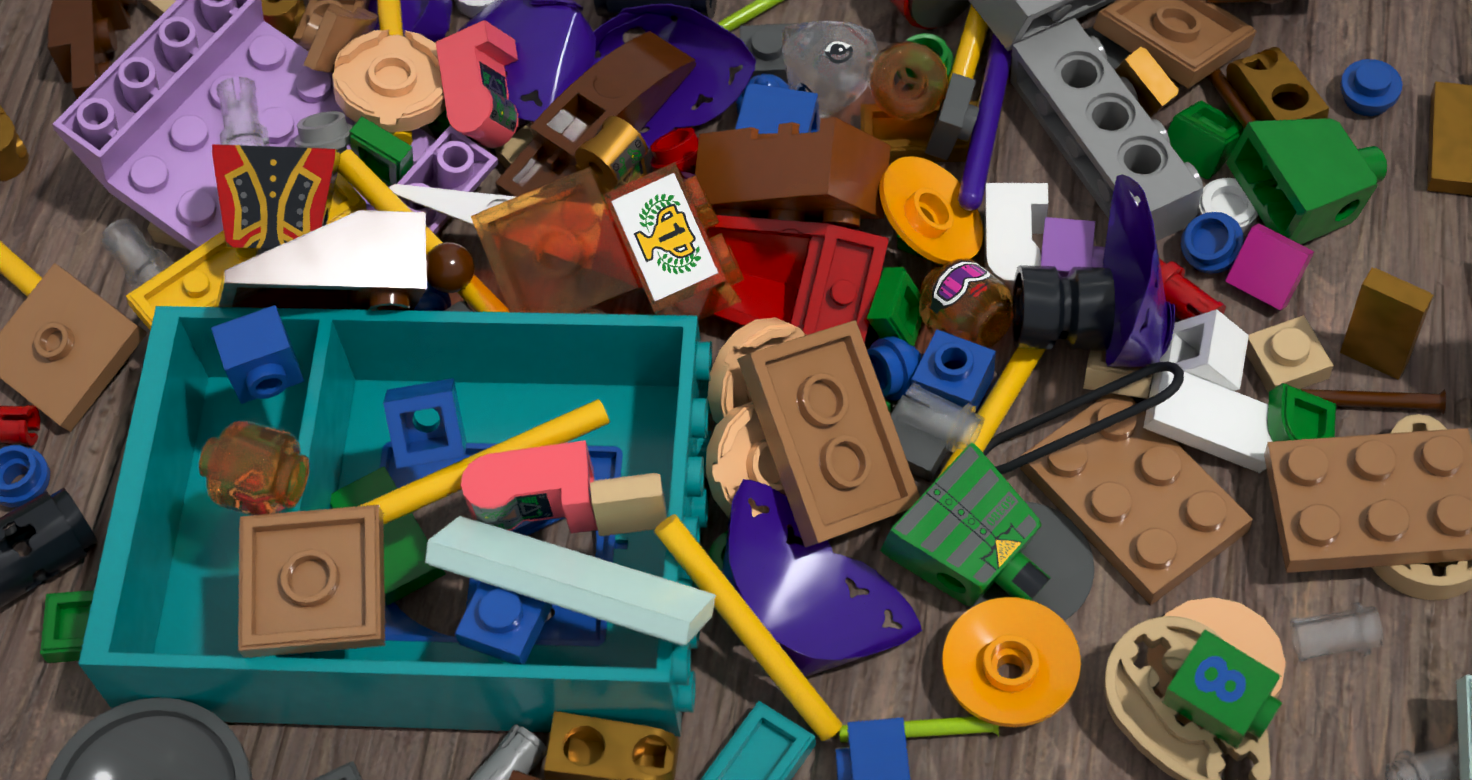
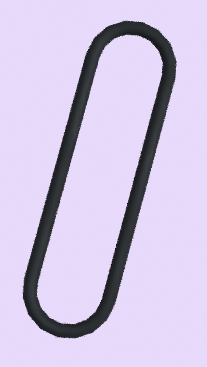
M1169 361L1145 366L992 437L983 453L987 456L994 447L1002 442L1151 374L1163 371L1174 374L1171 384L1155 396L1005 464L995 466L1001 474L1011 472L1161 404L1180 389L1184 381V371L1178 364Z

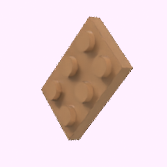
M856 320L754 351L737 359L805 547L909 510L920 498Z
M1109 393L1022 455L1137 403L1130 396ZM1143 411L1020 467V469L1077 526L1089 542L1151 606L1248 533L1253 518L1173 439L1143 428L1146 412Z
M1468 428L1267 442L1264 457L1286 573L1472 560V442Z

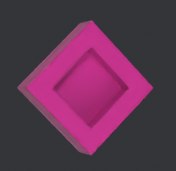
M1258 223L1251 227L1225 282L1281 311L1288 306L1314 251Z

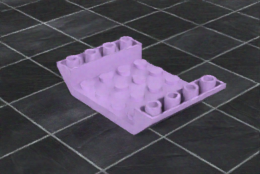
M176 0L52 125L55 132L110 194L190 251H193L224 230L212 157V144L296 147L294 140L299 135L297 123L300 120L321 112H344L335 101L332 81L333 73L313 70L303 65L309 51L264 21L261 0ZM345 115L348 124L354 126L357 123ZM449 126L437 140L422 129L417 128L412 131L413 167L397 184L474 192L498 165V158L465 135L456 131L452 126ZM350 144L346 146L347 150L351 149ZM359 193V195L366 201L367 210H375L373 206ZM400 198L412 212H426V226L435 235L451 218L448 215Z

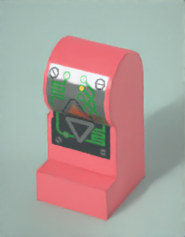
M483 20L436 41V49L447 117L450 125L459 133L475 139L484 147L497 148L509 142L518 126L519 114L516 106L508 100L509 93L505 66L517 61L518 57L515 39L486 20Z
M586 440L490 453L476 458L467 466L462 474L461 488L473 520L510 531L523 521L531 522L566 517L570 533L598 530L590 483L594 482V469Z

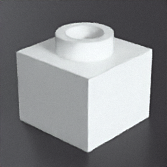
M1216 309L1175 322L1172 340L1167 351L1160 358V362L1169 361L1176 363L1184 372L1236 391L1241 386L1249 335Z

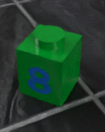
M1204 629L1168 686L1163 703L1237 749L1247 732L1260 739L1283 703L1271 695L1281 675Z

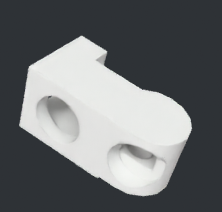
M986 183L984 202V268L992 273V277L986 279L985 284L988 282L987 294L994 302L1001 306L1012 307L1013 285L1017 267L1019 265H1041V252L1032 240V234H1043L1044 221L1048 212V183Z

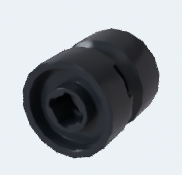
M1019 265L1017 267L1012 296V334L1016 348L1052 349L1057 339H1064L1070 350L1105 351L1109 349L1115 318V288L1110 268L1073 267L1066 277H1061L1055 266Z

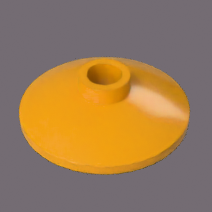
M901 157L885 169L879 184L881 204L890 224L908 246L928 260L947 266L961 260L969 261L978 253L983 242V224L978 209L967 211L959 205L958 195L961 183L943 167L920 157Z
M1003 597L979 603L958 618L946 637L942 666L945 681L950 692L957 702L970 714L980 720L998 726L1024 727L1052 717L1066 705L1078 684L1081 657L1073 632L1055 612L1035 601L1017 597ZM1004 664H1014L1022 670L1023 674L1019 678L1009 679L1002 677L998 672V668Z

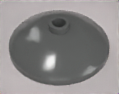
M147 698L116 706L84 725L59 752L46 780H253L250 763L243 746L233 731L218 716L192 702L173 698Z

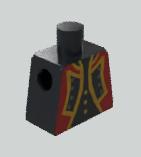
M212 144L213 164L227 247L256 248L257 256L327 225L340 162L339 150Z

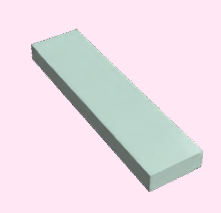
M461 515L431 537L427 543L425 563H429L430 566L682 646L690 642L713 614L715 594Z

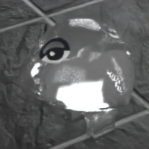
M841 21L803 22L786 26L783 29L782 55L790 89L818 93L820 118L837 113L852 104L869 85L876 68L879 48L872 30L851 22Z

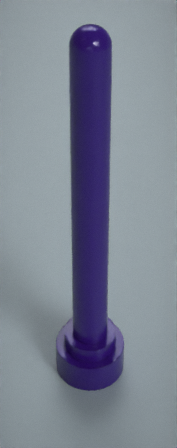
M994 33L977 106L979 107V112L972 130L958 195L959 205L967 211L978 209L983 201L1012 60V50L1007 51Z

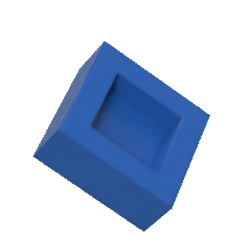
M480 581L455 632L456 638L461 646L511 664L525 665L552 609V604Z

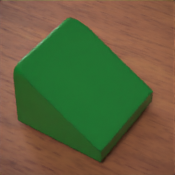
M1198 101L1174 115L1167 134L1170 139V145L1184 163H1191L1200 177L1209 179L1228 160L1244 128L1238 120L1203 101Z

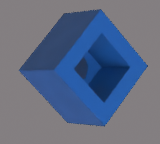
M276 305L211 327L224 370L241 404L257 398L266 399L274 397L288 387L305 382L291 340Z
M936 329L911 379V399L960 421V424L969 427L994 378L996 351Z
M454 378L388 389L386 391L383 405L397 469L465 457L467 442ZM433 408L438 412L440 419L431 426L421 425L414 416L415 411Z
M904 718L847 722L848 747L835 748L838 780H910Z

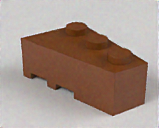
M836 117L822 118L820 131L799 133L800 124L794 122L779 124L778 133L758 134L759 129L752 127L699 134L692 206L713 215L804 222L805 218L823 219L822 223L850 229L859 228L860 219H884L879 184L885 169L889 166L891 145Z

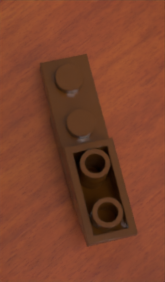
M52 0L48 22L47 48L64 82H72V90L77 99L113 64L109 60V52L117 51L115 31L131 29L129 5L137 4V0Z
M651 31L637 36L613 50L574 81L530 126L533 140L495 182L499 194L517 197L576 173L575 151L585 141L594 138L602 130V123L609 116H617L625 120L640 132L697 66L696 60ZM578 179L532 198L566 201L579 187Z

